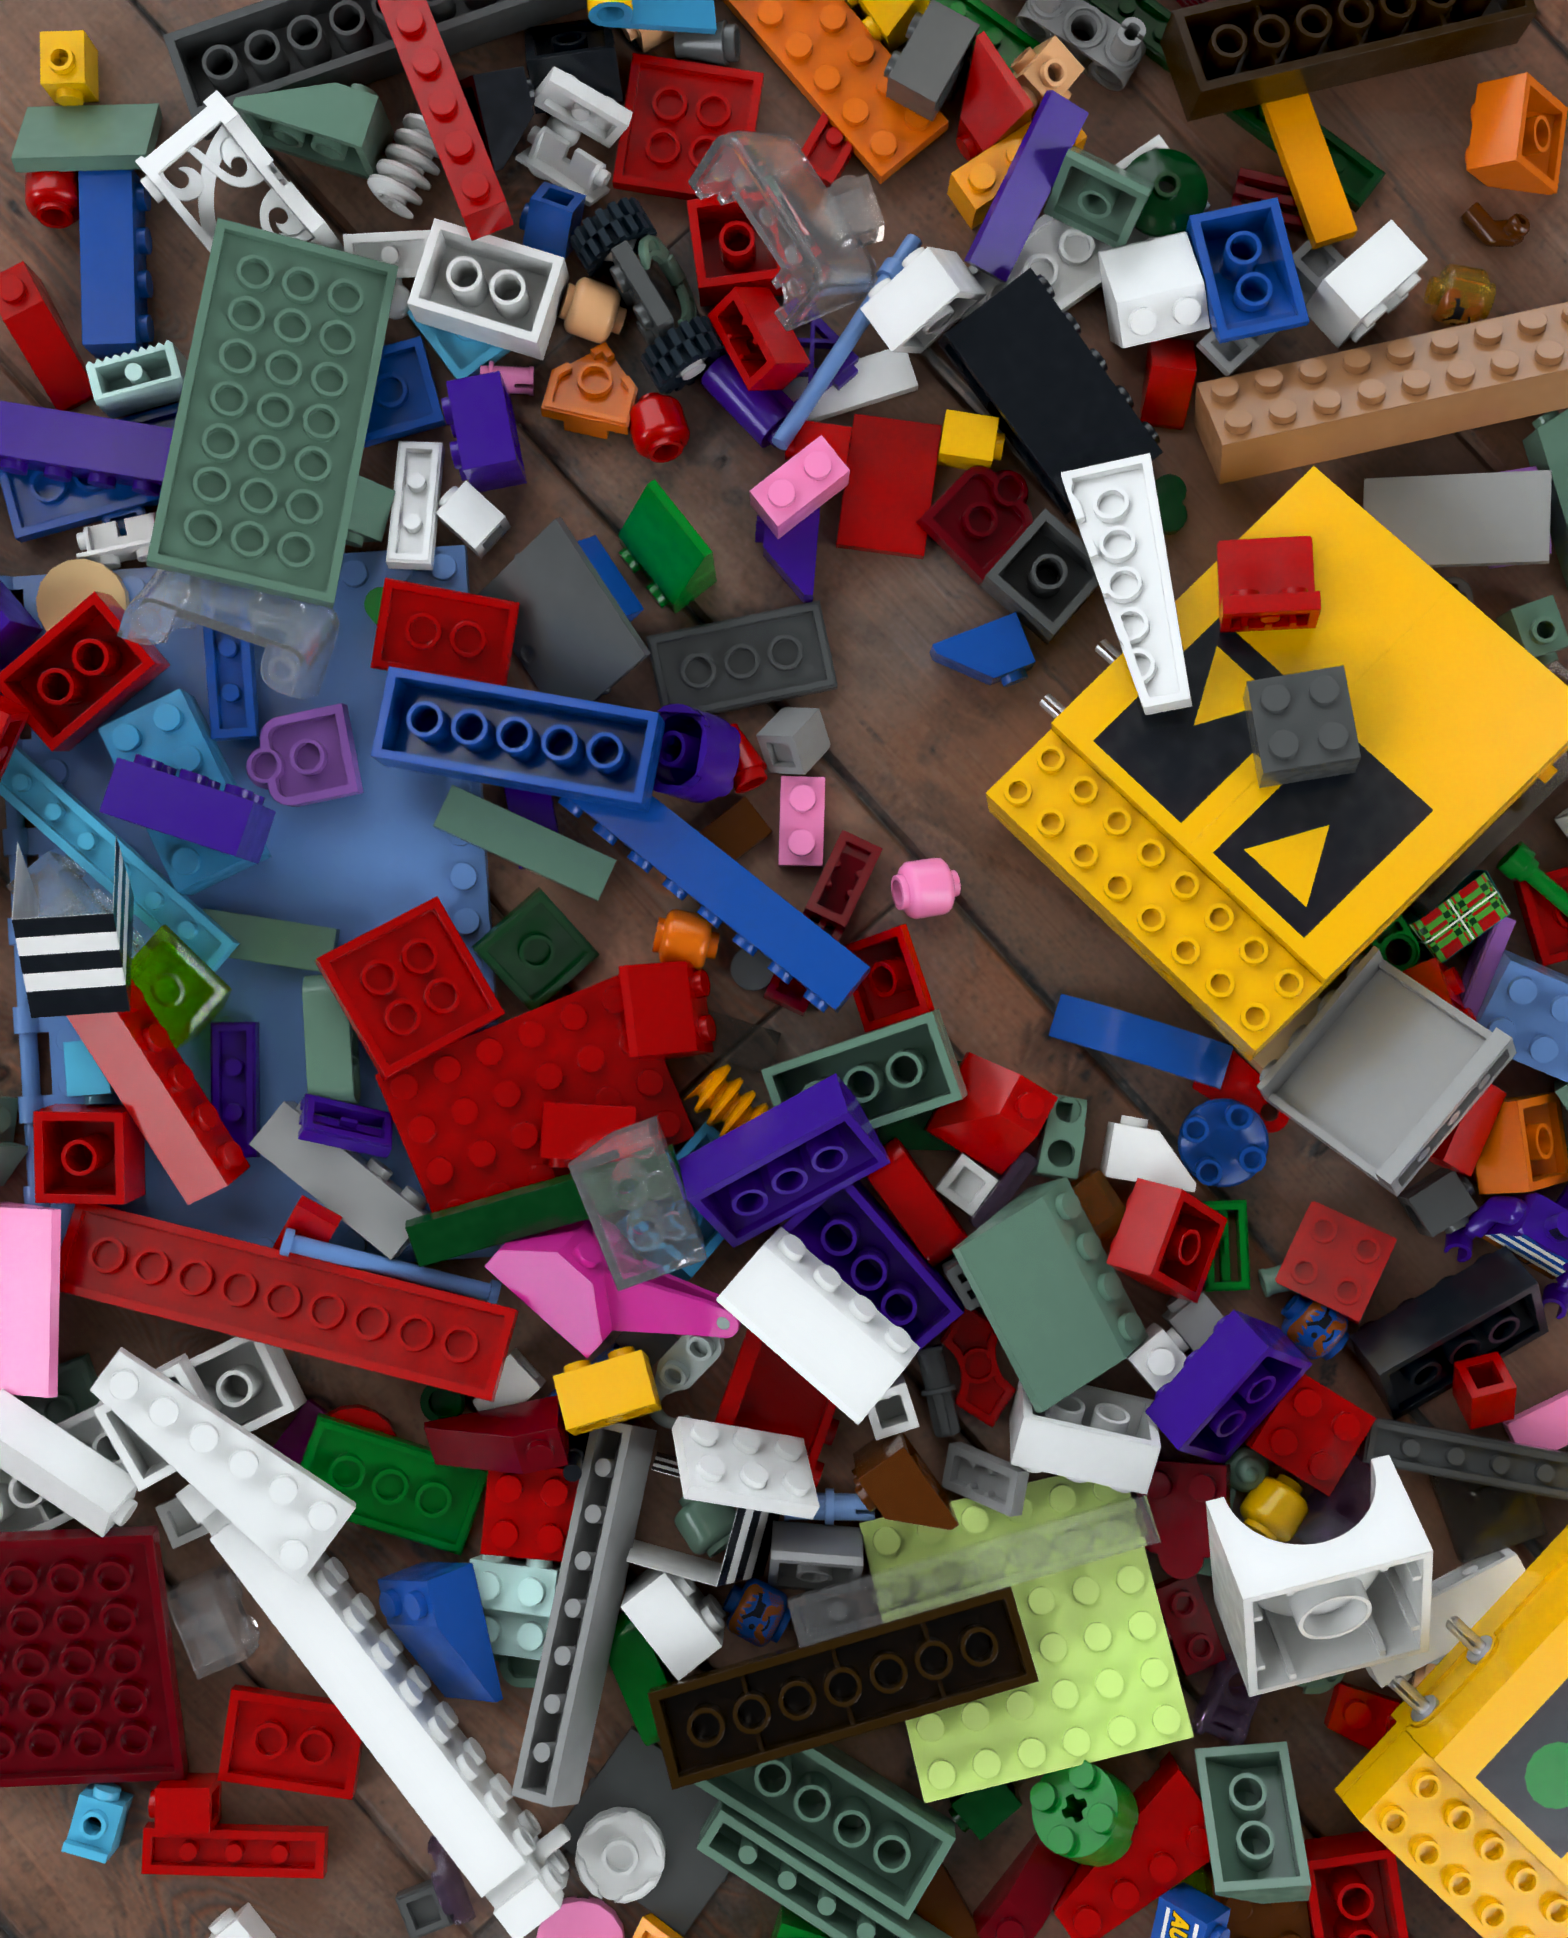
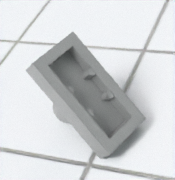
M963 1442L949 1443L941 1487L1009 1517L1022 1515L1030 1472L1023 1470L1019 1466L1011 1465L1010 1461L996 1457Z

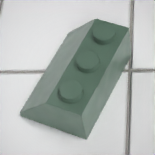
M1287 1741L1194 1749L1215 1895L1259 1904L1309 1901L1312 1885Z

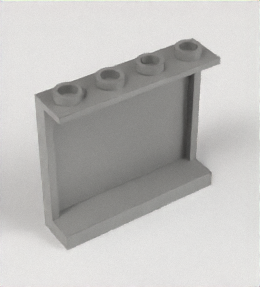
M1373 946L1366 956L1360 955L1352 962L1347 971V978L1337 990L1329 991L1322 998L1317 1009L1318 1013L1308 1025H1301L1293 1033L1288 1043L1289 1048L1279 1060L1274 1059L1267 1064L1259 1077L1260 1083L1257 1085V1088L1268 1103L1398 1197L1517 1052L1512 1037L1497 1027L1491 1032L1385 961L1380 949Z

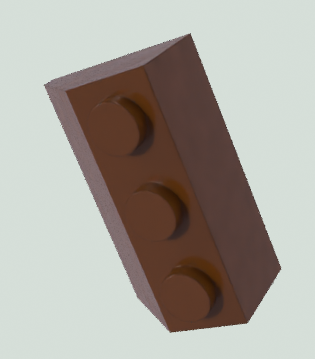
M904 1432L877 1441L874 1438L853 1453L855 1468L852 1470V1473L855 1476L853 1481L857 1486L854 1489L870 1512L878 1508L882 1516L888 1520L952 1530L959 1525L948 1494L941 1487V1484Z

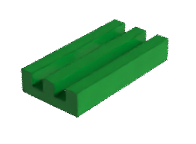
M1202 1200L1201 1202L1217 1210L1218 1213L1227 1219L1228 1210H1235L1238 1281H1231L1229 1227L1227 1220L1219 1242L1220 1281L1215 1282L1213 1259L1203 1290L1205 1292L1251 1290L1247 1200Z

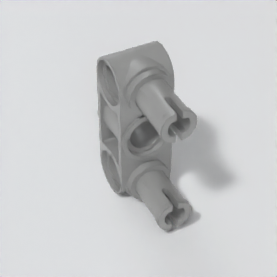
M1027 0L1015 18L1017 27L1039 43L1056 35L1085 68L1082 73L1109 90L1121 91L1146 52V46L1142 41L1146 34V27L1140 19L1128 17L1122 24H1119L1102 13L1097 7L1090 5L1084 0ZM1081 30L1088 35L1090 40H1078L1073 36L1072 31Z

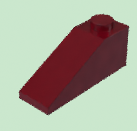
M557 1395L424 1422L427 1440L437 1465L515 1474H527L568 1465L569 1432L565 1428Z
M1036 1832L973 1912L977 1935L980 1938H1034L1043 1927L1079 1863L1051 1851L1041 1841Z

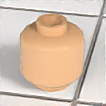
M583 277L575 285L568 283L559 309L558 318L564 319V328L569 334L601 344L608 339L611 332L619 335L627 309L620 306L621 296L615 287Z

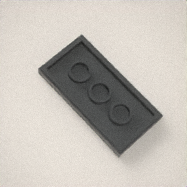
M820 600L646 636L661 708L669 704H684L716 715L838 689Z

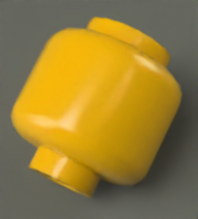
M1279 1474L1277 1478L1265 1476L1258 1487L1248 1492L1240 1505V1513L1245 1520L1243 1523L1254 1532L1266 1538L1283 1543L1290 1541L1309 1511L1307 1502L1300 1495L1303 1488L1296 1481L1283 1474Z

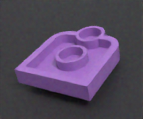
M339 703L270 719L261 730L260 746L255 748L247 759L246 770L249 779L256 786L268 789L271 796L278 803L291 807H300L364 793L348 706Z

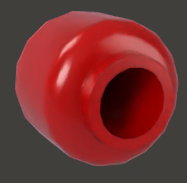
M78 171L26 173V207L41 224L50 228L62 229L79 220Z
M657 392L643 395L633 405L629 413V431L634 448L640 456L651 459V461L656 463L674 460L681 455L690 438V430L683 408L676 398L669 395H662Z

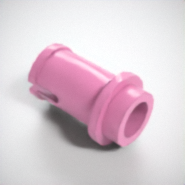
M489 361V365H480V375L500 371L509 394H529V396H534V366H494V361Z

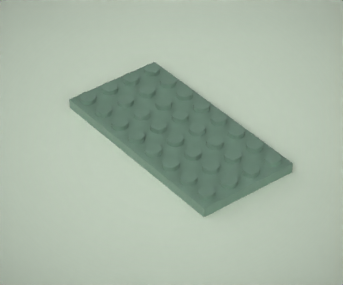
M217 218L146 566L333 608L398 266Z

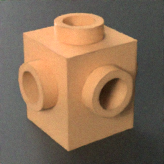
M1056 35L1037 45L1034 49L1031 47L1026 48L1010 66L1015 71L1013 75L1034 104L1032 118L1048 90H1053L1069 100L1072 93L1068 89L1085 69Z

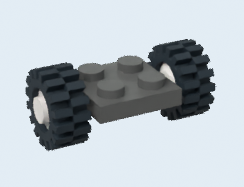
M627 197L621 198L617 204L615 201L608 203L606 209L602 210V208L594 211L596 215L592 218L586 217L582 221L583 226L576 227L574 230L575 234L570 237V244L589 276L598 278L604 273L606 276L612 275L616 282L613 284V287L618 290L624 307L627 309L633 305V311L638 319L636 321L637 328L648 345L645 349L646 353L641 355L642 360L640 361L661 394L664 392L665 394H670L673 390L677 392L682 390L684 385L690 386L695 383V379L702 378L707 369L719 357L728 352L707 316H702L701 318L699 316L693 317L689 323L685 320L675 329L672 314L637 257L639 241L648 234L657 236L656 229L639 201L631 197L629 200Z

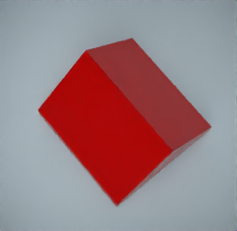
M906 924L844 946L870 966L871 972L853 993L865 1033L935 1010Z

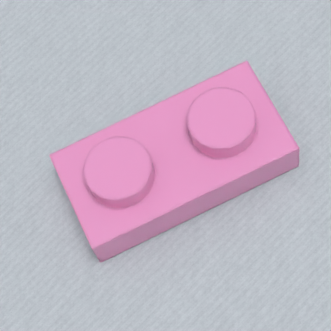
M781 776L778 866L823 867L825 777Z

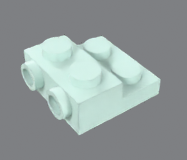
M482 1554L471 1558L469 1563H473L493 1654L541 1660L561 1566L553 1565V1561L526 1558V1561L495 1555Z

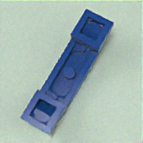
M1062 993L1048 1034L1049 1037L1175 1074L1176 1076L1217 1089H1221L1234 1047L1178 1027Z

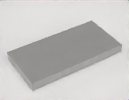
M1552 470L1364 478L1363 509L1431 568L1549 564Z

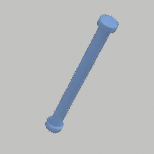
M287 1227L282 1239L279 1255L288 1257L289 1253H294L493 1304L497 1303L500 1294L501 1281L492 1279L490 1283L423 1266L419 1267V1265L395 1259L390 1260L384 1256L296 1235L295 1229Z

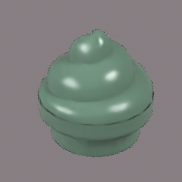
M1240 1446L1225 1463L1230 1464V1486L1240 1492H1250L1258 1487L1265 1476L1269 1475V1466L1266 1458L1249 1446Z

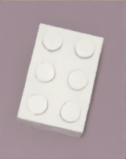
M434 218L407 304L415 321L543 360L570 277L564 257L492 235H486L471 241L466 227Z
M1019 1380L1009 1415L1011 1465L1019 1466L1031 1473L1046 1472L1064 1476L1076 1483L1091 1482L1109 1486L1121 1493L1137 1492L1147 1495L1161 1449L1158 1426L1145 1412L1154 1400L1084 1385L1046 1411L1036 1413Z

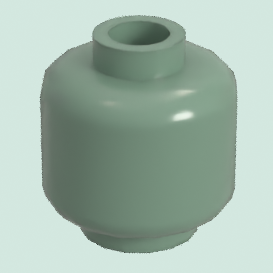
M682 1497L678 1501L682 1509L676 1514L674 1523L691 1551L697 1555L707 1553L709 1558H712L727 1549L736 1516L734 1507L689 1500Z

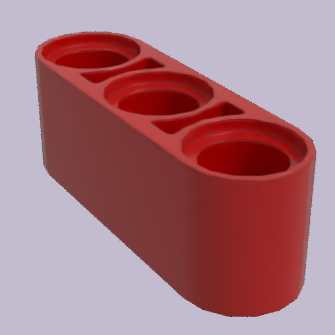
M896 1137L883 1146L891 1163L866 1177L920 1252L934 1268L954 1254L952 1249L966 1239L968 1235L907 1149Z

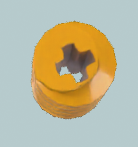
M729 1064L713 1070L684 1099L685 1101L694 1096L699 1097L694 1108L696 1113L709 1108L712 1110L706 1122L708 1126L721 1121L724 1123L719 1137L763 1114L769 1108L767 1103H762L756 1107L751 1106L756 1096L754 1090L739 1094L744 1082L741 1077L729 1082L726 1081L731 1070Z

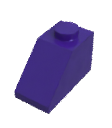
M820 507L779 539L776 538L761 517L757 515L755 542L763 543V557L803 603L813 602Z

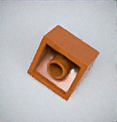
M1528 72L1478 83L1475 103L1471 107L1472 129L1470 145L1465 152L1466 170L1487 187L1544 195L1557 194L1568 107Z
M1555 1092L1504 1099L1472 1173L1475 1181L1478 1183L1479 1195L1532 1192L1568 1181V1153L1561 1103Z

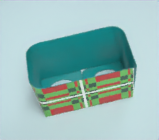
M1470 869L1459 874L1404 914L1403 918L1416 938L1420 947V954L1424 960L1428 961L1436 957L1443 963L1473 942L1475 938L1481 936L1503 920L1511 912L1487 870Z

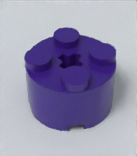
M669 704L660 708L657 712H660L666 725L653 790L695 803L708 802L718 796L724 797L729 794L733 788V778L739 764V744L741 741L739 731L719 716L684 704Z

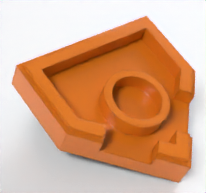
M605 341L590 349V353L570 364L565 362L551 370L541 406V414L543 417L563 421L564 430L603 439L608 438L609 431L628 435L630 427L629 413L633 405L638 401V388L630 376H627L615 359V354Z

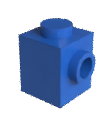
M544 181L531 196L530 202H527L522 210L519 228L525 230L522 245L564 257L566 260L573 251L570 237L575 234L574 230L576 227L581 226L586 195Z

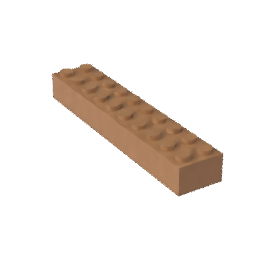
M1568 302L1196 383L1194 425L1219 484L1565 409L1568 408Z

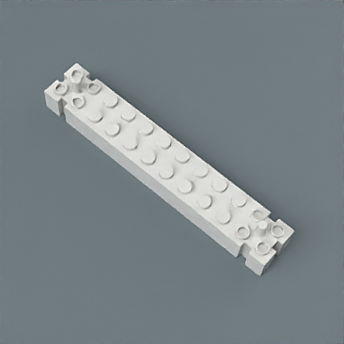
M188 1484L175 1494L196 1523L199 1524L201 1522L212 1536L209 1539L480 1897L486 1896L495 1908L493 1914L512 1938H523L561 1908L564 1897L562 1889L566 1887L569 1877V1864L559 1848L571 1839L569 1830L564 1824H559L544 1837L538 1838L537 1835L541 1833V1827L535 1816L527 1809L521 1810L512 1798L513 1796H511L512 1787L506 1778L500 1773L495 1775L486 1764V1755L481 1745L473 1737L467 1739L457 1726L459 1720L452 1707L445 1701H438L429 1689L431 1682L423 1669L418 1665L412 1667L402 1653L404 1648L396 1634L391 1629L384 1630L374 1617L376 1610L369 1598L363 1593L357 1594L348 1583L349 1575L343 1564L336 1557L329 1558L324 1551L302 1583L299 1584L191 1484Z

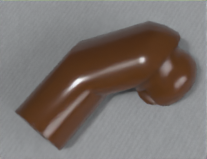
M1478 202L1472 205L1460 217L1476 237L1488 247L1516 246L1524 240V236L1530 231V222L1524 215L1516 213L1508 220H1493Z

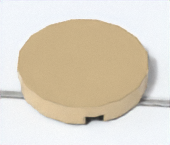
M85 558L67 560L52 568L40 582L36 597L38 618L46 632L94 591L112 595L129 615L131 610L129 593L121 578L104 564Z

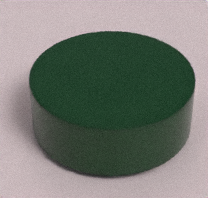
M428 1385L423 1390L420 1398L421 1410L430 1421L462 1415L467 1405V1395Z

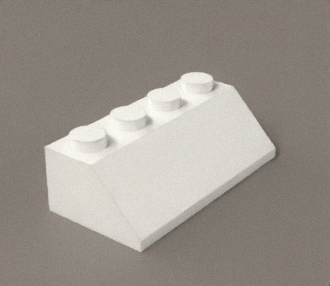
M782 1227L762 1245L716 1299L719 1304L857 1425L867 1416L920 1349L904 1329L895 1326L876 1309L871 1300L863 1295H859L841 1279L839 1273L834 1268L821 1262L805 1247L798 1237L789 1234Z

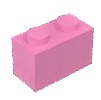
M820 435L749 491L750 505L776 538L779 539L849 484L850 470L826 439Z

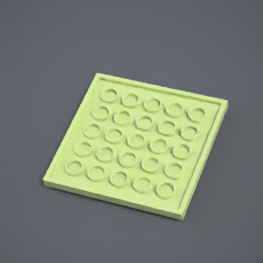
M1056 1475L1028 1482L1022 1515L1009 1517L964 1497L951 1501L959 1523L952 1530L888 1520L884 1517L859 1523L881 1620L1002 1584H1008L1012 1588L1039 1680L1035 1683L905 1721L924 1803L1083 1764L1084 1760L1089 1763L1194 1737L1131 1493H1121L1109 1486L1091 1482L1076 1483L1064 1476Z

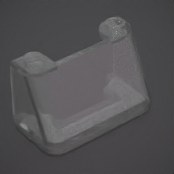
M739 130L720 135L714 140L688 183L700 200L714 194H718L717 200L721 206L736 200L781 268L771 282L776 289L782 287L783 306L779 307L774 314L786 332L863 299L876 281L875 260L795 140L786 134Z
M158 569L128 605L123 614L117 636L142 645H155L166 643L169 634L174 630L180 628L195 629L196 624L264 647L265 651L260 668L264 682L276 692L300 700L318 696L339 632L340 622L333 608Z

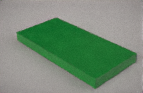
M318 1413L300 1466L356 1502V1509L347 1521L457 1555H461L487 1485L488 1470L437 1465L428 1446L322 1413Z

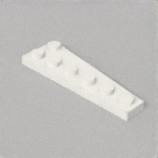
M1150 453L1061 472L1066 494L1145 715L1192 707Z
M120 1347L90 1388L94 1395L299 1584L302 1583L356 1509V1502L123 1347Z

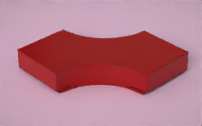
M964 1306V1313L945 1329L939 1340L954 1354L958 1362L960 1385L954 1399L955 1404L993 1428L1014 1395L1016 1388L1002 1376L996 1360L998 1338L989 1320L976 1309L970 1311Z

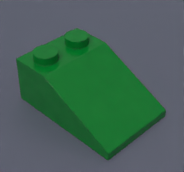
M655 479L652 480L645 487L618 534L620 544L623 547L618 554L632 573L635 574L641 570L650 581V584L645 588L658 606L663 608L668 604L676 614L717 582L713 552Z

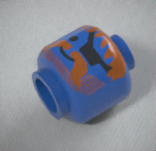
M1300 1294L1292 1297L1281 1310V1314L1285 1317L1281 1325V1331L1310 1360H1316L1321 1357L1324 1360L1331 1359L1349 1340L1350 1335L1347 1332L1349 1323L1346 1317L1311 1299L1303 1298Z
M758 1578L748 1579L742 1588L734 1584L722 1607L724 1611L729 1613L726 1621L728 1630L758 1647H764L770 1641L775 1643L779 1641L793 1611L787 1607L788 1597L784 1592Z

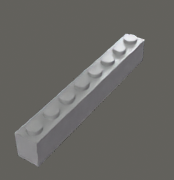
M616 1423L590 1431L582 1465V1476L579 1479L511 1796L551 1808L579 1804L629 1562H626L634 1543L657 1430Z

